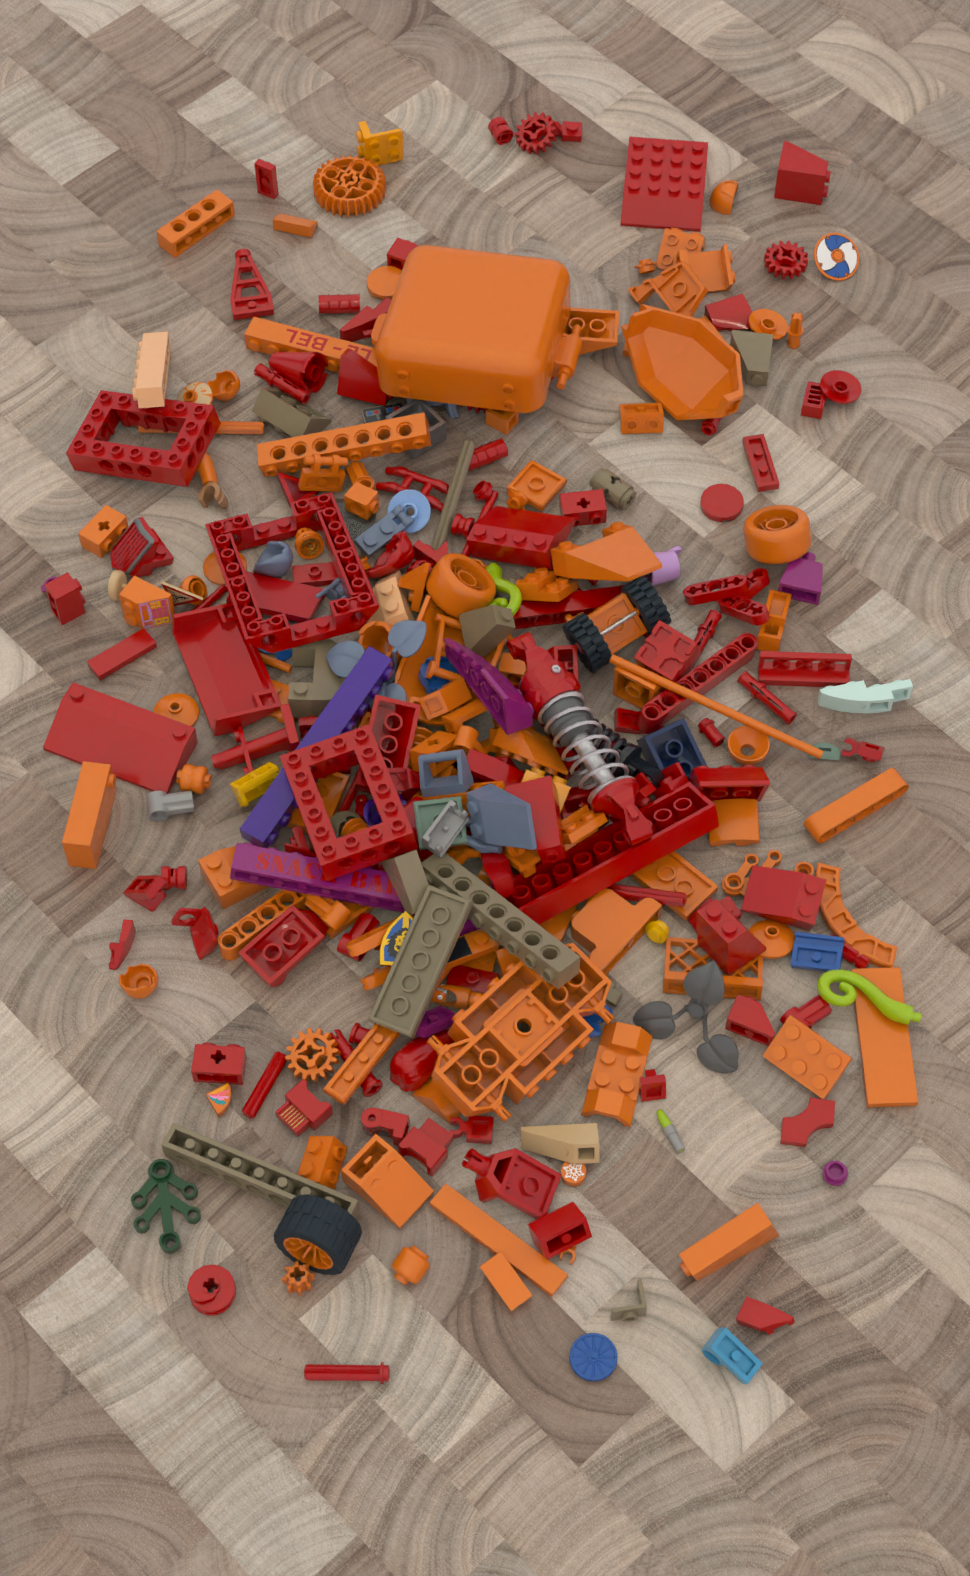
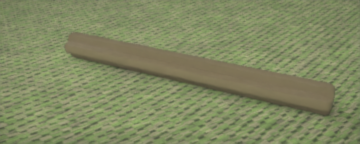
M463 441L431 544L434 551L446 542L475 448L473 441Z

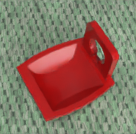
M202 907V909H178L171 923L177 926H190L195 951L199 960H202L218 944L217 937L219 931L217 925L214 923L206 907ZM186 914H191L194 917L180 920V917Z

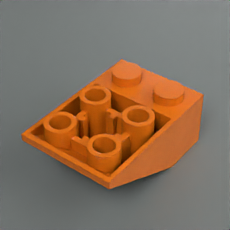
M499 726L492 744L501 748L500 753L509 757L513 756L516 760L557 776L558 772L565 775L568 774L567 768L549 737L528 728L507 735Z
M377 1134L341 1170L343 1182L399 1229L434 1193V1190L405 1159Z

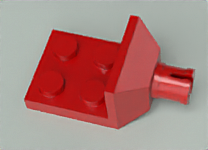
M473 1148L466 1153L464 1158L468 1162L463 1160L462 1166L477 1174L475 1185L479 1201L485 1203L499 1198L536 1220L547 1215L562 1174L516 1148L495 1153L488 1157L478 1153Z

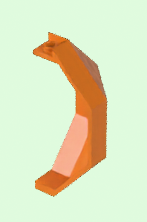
M641 304L639 312L632 314L629 323L621 326L638 385L657 403H661L662 407L677 421L723 418L737 412L743 398L740 354L701 319Z

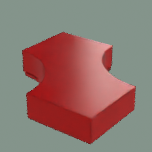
M810 1097L809 1104L802 1113L793 1117H783L780 1144L806 1147L808 1138L815 1131L833 1127L835 1101Z

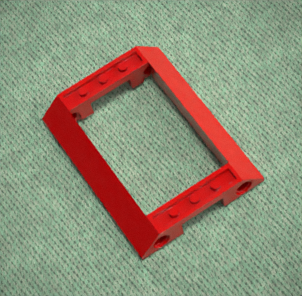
M332 492L290 502L292 516L254 526L251 524L248 513L205 524L246 643L270 653L279 652L359 631L379 609V604ZM304 527L310 528L315 532L320 531L346 598L329 601L331 615L293 625H289L285 613L263 620L238 551L265 545L269 541L276 542L295 537L297 531Z

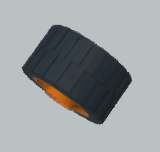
M304 1194L292 1199L274 1233V1241L278 1249L293 1262L298 1261L299 1265H306L308 1263L310 1270L316 1273L337 1275L344 1271L361 1238L362 1229L355 1217L336 1203L319 1196Z

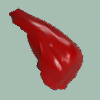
M399 531L393 535L390 542L386 544V551L379 556L374 566L364 570L368 580L380 578L401 570L413 561L415 556L412 541L407 536V532Z
M442 1030L433 1034L443 1045L455 1043L447 1034L448 1030ZM433 1035L427 1038L418 1036L410 1040L392 1057L390 1062V1080L400 1086L402 1091L413 1092L420 1089L432 1075L438 1055L427 1041Z

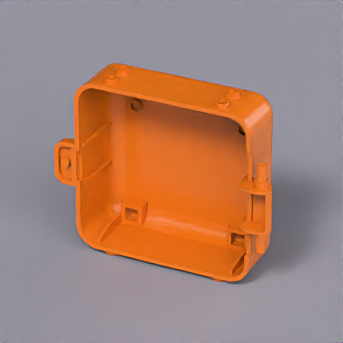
M434 245L415 247L406 258L388 312L377 317L371 333L372 344L375 346L378 380L381 390L394 397L510 412L529 413L538 410L546 401L551 377L558 378L556 387L560 390L564 389L566 381L573 377L583 344L580 337V325H574L571 334L564 333L571 315L570 275L568 270L562 263L552 259Z

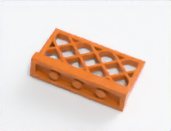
M667 938L663 993L687 995L683 987L686 975L700 965L707 964L706 961L711 958L708 954L701 957L695 952L696 949L701 948L698 945L697 939ZM671 946H681L685 951L677 956L671 950ZM689 954L696 960L690 966L682 960ZM758 955L741 969L733 972L731 976L722 975L725 986L723 998L736 999L739 994L750 996L756 1001H761L763 957ZM677 963L684 970L682 972L669 971V968ZM750 969L757 975V978L745 977L743 973Z

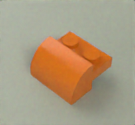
M585 805L562 819L565 851L597 832L598 827L608 822L605 814L594 813Z

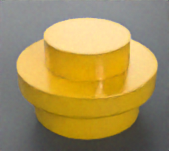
M661 920L651 921L646 926V933L651 941L662 944L668 938L669 928Z

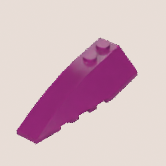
M450 638L444 639L446 658L460 676L464 677L467 685L507 735L533 726V707L530 702L525 701L519 689H516L497 668L484 658Z

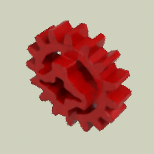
M534 112L533 117L527 114V120L521 119L522 125L516 126L518 132H515L516 142L522 151L527 150L528 154L535 151L536 155H538L541 149L543 152H546L545 147H552L551 141L557 140L555 137L558 134L557 126L551 116H546L544 112L540 116H538L537 112Z
M789 240L786 244L782 241H779V245L772 243V247H768L764 255V267L768 268V273L774 272L775 278L779 275L782 276L783 280L786 276H789L790 279H793V275L800 277L801 272L805 273L808 266V252H804V247L798 248L797 242L791 245Z

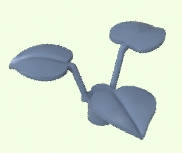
M404 620L396 623L389 631L388 641L391 646L395 647L392 651L394 673L389 681H384L380 696L402 701L407 700L404 688L395 683V675L398 669L397 652L404 658L411 657L418 652L426 636L427 624L425 622ZM343 641L333 646L327 653L326 658L331 670L337 676L347 678L364 654L365 649L358 642ZM372 698V700L369 703L371 710L373 707L374 698Z

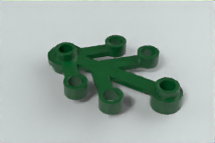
M157 1159L148 1168L149 1179L138 1192L131 1196L132 1206L137 1210H141L147 1205L146 1197L158 1186V1195L143 1214L134 1220V1228L140 1234L146 1233L150 1229L149 1222L161 1209L164 1233L159 1238V1244L163 1252L173 1254L179 1250L181 1241L179 1235L174 1232L171 1207L183 1214L189 1224H197L201 1220V1213L197 1207H191L171 1194L168 1183L181 1190L183 1197L189 1201L197 1197L198 1190L195 1184L187 1183L175 1175L174 1168L168 1160ZM159 1170L166 1171L164 1175H157ZM187 1189H194L191 1195L185 1193ZM137 1198H143L142 1203H134ZM192 1212L198 1214L194 1219L189 1218V1214ZM142 1221L146 1222L145 1227H137L138 1223ZM169 1241L175 1242L173 1247L169 1248L166 1246Z

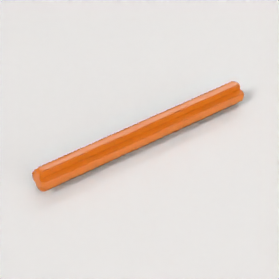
M220 421L221 424L215 433L264 434V422ZM138 426L140 433H179L172 431L163 432V430L151 428L146 430L144 427Z

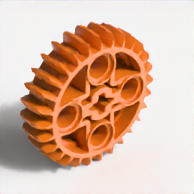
M351 154L349 157L342 155L339 159L334 157V161L328 159L327 164L322 163L321 168H318L317 173L314 174L313 193L316 202L320 204L322 209L325 208L327 213L332 211L333 216L339 213L340 217L347 215L349 218L350 215L357 217L359 213L365 215V211L371 213L372 207L378 208V204H381L383 198H385V174H383L382 169L379 168L377 163H373L372 159L367 161L366 157L360 159L359 155L352 157Z

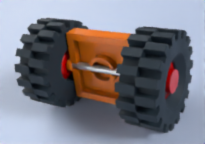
M638 577L623 586L620 595L590 614L585 615L581 613L563 625V631L570 642L569 644L577 645L579 660L584 663V666L590 672L594 673L607 665L613 653L646 632L648 635H651L653 628L659 620L667 625L671 624L670 613L667 611L663 599L645 577Z

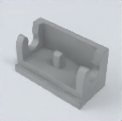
M450 799L422 837L421 845L442 858L468 823V813L465 810L463 812L458 810L456 803Z

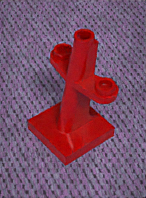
M289 703L280 705L285 725L283 729L246 742L242 725L237 726L238 729L233 731L236 742H241V745L211 755L214 769L219 768V770L246 762L247 767H243L244 775L253 771L251 764L253 759L279 751H295L300 743Z

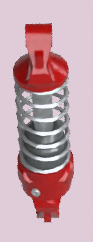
M526 632L507 641V647L513 659L525 662L526 670L518 688L525 701L530 702L533 707L534 715H532V718L544 724V731L553 735V746L567 747L562 753V760L573 761L578 759L572 765L570 773L572 775L587 773L579 782V788L587 790L598 786L590 793L587 799L594 813H604L605 816L622 820L624 826L621 828L622 834L630 847L653 837L649 821L634 803L640 789L639 784L634 777L628 776V767L619 763V752L610 749V738L601 735L603 728L600 723L593 721V711L588 707H584L585 699L580 692L581 685L575 675L568 672L561 661L554 660L548 651L536 646L531 633ZM593 725L597 726L598 734L591 735L594 729ZM600 738L606 740V749L597 750L595 747ZM574 748L577 754L566 758V754ZM609 752L615 755V763H605L604 759ZM583 762L586 768L575 772L574 769ZM617 767H621L624 769L625 775L615 778L613 772ZM592 776L595 782L583 786V783Z

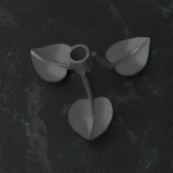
M714 960L691 970L686 975L683 987L691 999L688 1005H684L678 1013L672 1015L671 1006L663 1001L649 1002L635 1013L633 1017L634 1024L642 1027L653 1036V1039L660 1040L666 1039L673 1034L675 1030V1022L673 1020L678 1019L685 1012H688L695 1018L701 1017L703 1039L706 1042L700 1044L696 1051L701 1064L709 1070L718 1073H730L738 1069L739 1052L732 1038L723 1034H716L710 1039L708 1038V1014L706 1011L709 1005H716L722 1000L725 991L722 973Z

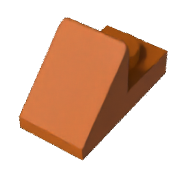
M424 563L399 578L397 586L410 589L408 602H412L411 611L419 612L430 563Z

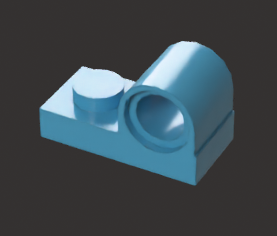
M726 1327L717 1328L701 1349L707 1359L716 1365L725 1366L742 1384H748L763 1364Z

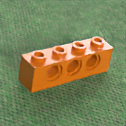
M215 190L157 230L159 246L174 258L233 218L235 216L233 201L219 190Z

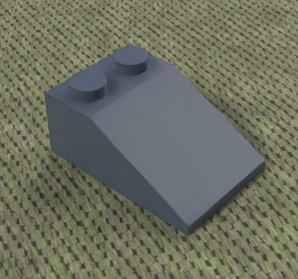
M492 783L466 793L468 799L467 810L472 823L470 829L474 837L486 844L530 850L537 848L529 803Z

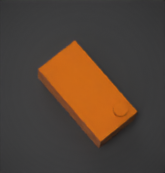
M85 761L82 763L62 840L69 866L97 869L117 791L116 774H113L110 764Z

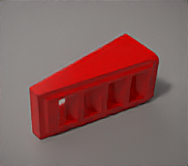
M808 381L801 416L822 419L826 396L820 389V383Z

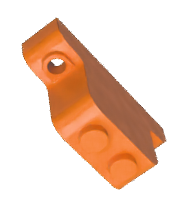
M604 889L589 897L581 911L577 910L574 912L570 919L572 922L571 936L574 941L590 952L588 958L607 975L646 933L647 924L661 917L662 905L652 898H644L636 905H631L614 891Z

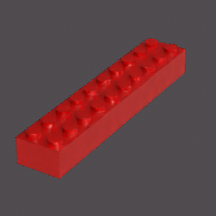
M688 782L639 809L649 821L653 837L630 847L622 834L621 828L624 826V823L619 819L566 851V859L545 864L541 861L535 865L536 873L527 878H524L520 873L513 876L512 882L516 893L505 899L540 925L719 827L716 805L693 784Z

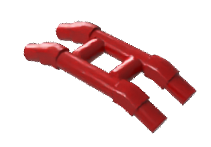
M387 466L385 469L386 475L404 478L401 485L388 481L376 483L378 491L394 494L408 490L413 481L425 484L420 493L428 499L430 507L439 512H442L444 504L434 496L429 495V493L434 488L443 494H447L449 484L416 473L403 466Z

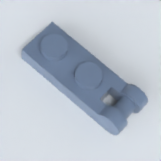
M399 504L389 514L355 538L354 544L369 558L388 544L393 535L408 529L415 520L411 516H407L404 512L405 509ZM398 518L401 523L397 525L393 520Z

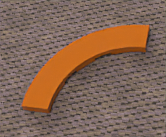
M817 863L815 876L826 879L819 910L830 931L836 937H844V942L857 950L859 955L863 954L869 958L870 964L879 968H892L897 946L885 943L870 934H866L857 926V922L852 918L842 902L840 891L841 868Z

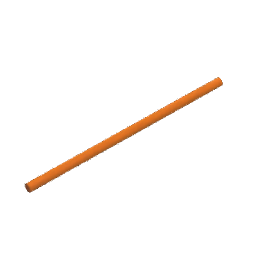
M614 654L609 663L815 758L820 759L824 752Z

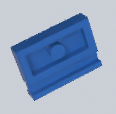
M795 932L791 968L821 972L841 969L844 937Z

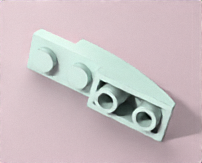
M907 679L895 680L892 683L883 685L875 684L866 688L864 680L858 682L850 681L843 685L826 686L820 689L817 702L819 706L841 712L891 711L893 702L910 699L913 685L911 680Z

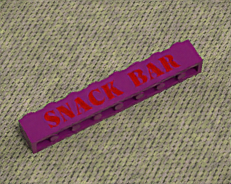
M251 843L236 844L230 879L401 913L405 912L387 873L384 871L374 870L368 866L325 881L317 857L303 856L298 852H282L272 847H257Z

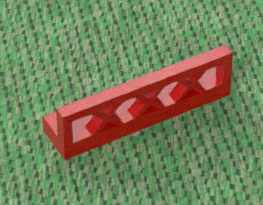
M760 651L758 682L775 686L826 687L843 685L850 682L852 654ZM764 659H773L775 661H764ZM835 662H845V664H835Z

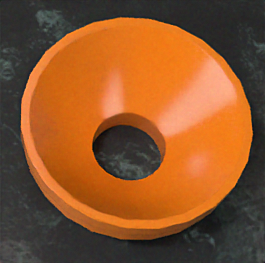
M740 726L734 729L728 737V752L735 761L741 764H757L767 756L770 741L766 734L748 726ZM749 747L754 751V754L745 756L741 753V749Z

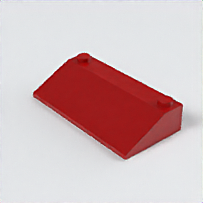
M232 602L173 614L172 634L214 737L233 733L234 729H238L237 726L242 725V728L281 709V702L258 648L246 643Z
M72 682L60 702L43 749L81 765L83 761L110 764L113 774H116V778L152 792L164 791L168 794L177 779L178 770H182L183 766L187 763L198 744L194 727Z

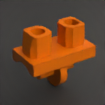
M508 846L502 848V853L508 858L510 866L516 868L524 878L536 873L535 864L540 861V858L533 850Z

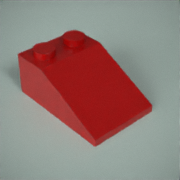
M753 865L740 911L810 932L815 925L826 879L801 872Z

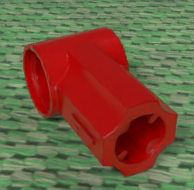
M361 913L350 932H346L341 937L337 946V952L360 962L366 952L351 957L346 944L379 927L380 921L370 913Z
M817 995L801 1007H792L781 1016L780 1022L784 1024L789 1015H792L809 1028H812L813 1025L830 1015L832 1009L828 1002L820 995Z

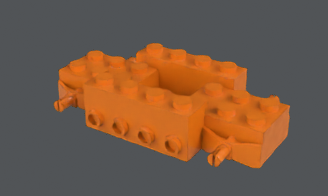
M574 943L566 944V946L580 956L579 974L559 989L551 983H547L541 975L528 968L522 960L518 964L513 961L504 970L506 975L501 979L498 977L493 979L487 986L489 990L484 995L478 993L469 1002L472 1005L466 1011L462 1008L453 1016L452 1020L454 1022L447 1034L455 1043L443 1045L435 1035L428 1039L427 1043L438 1055L431 1077L433 1079L431 1082L465 1117L492 1111L503 1122H506L512 1114L502 1105L504 1093L516 1105L526 1097L530 1099L540 1089L538 1085L543 1080L548 1082L557 1073L555 1069L560 1064L565 1066L575 1056L573 1052L577 1048L581 1050L591 1041L589 1035L594 1029L582 1017L595 1013L607 1025L615 1018L605 1008V1000L612 981ZM521 1021L526 1022L530 1028L529 1032L523 1033L519 1031L517 1023Z

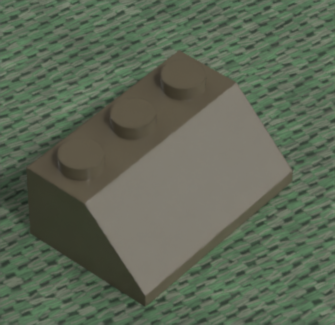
M262 388L252 409V412L258 415L257 418L265 423L270 422L274 425L275 430L281 433L286 432L291 435L290 438L322 432L332 420L308 404H301L279 389Z

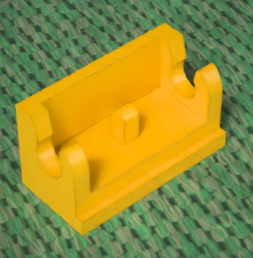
M268 762L230 783L232 791L241 807L248 806V802L267 791L279 774L278 766Z

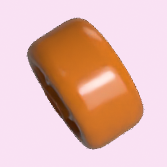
M774 505L761 508L753 512L745 520L743 527L746 551L751 558L761 563L783 564L797 560L806 554L811 546L812 538L809 518L803 510L794 506Z
M450 553L442 556L426 579V589L433 602L444 612L458 619L461 613L488 606L496 595V585L489 572L478 562L462 554Z

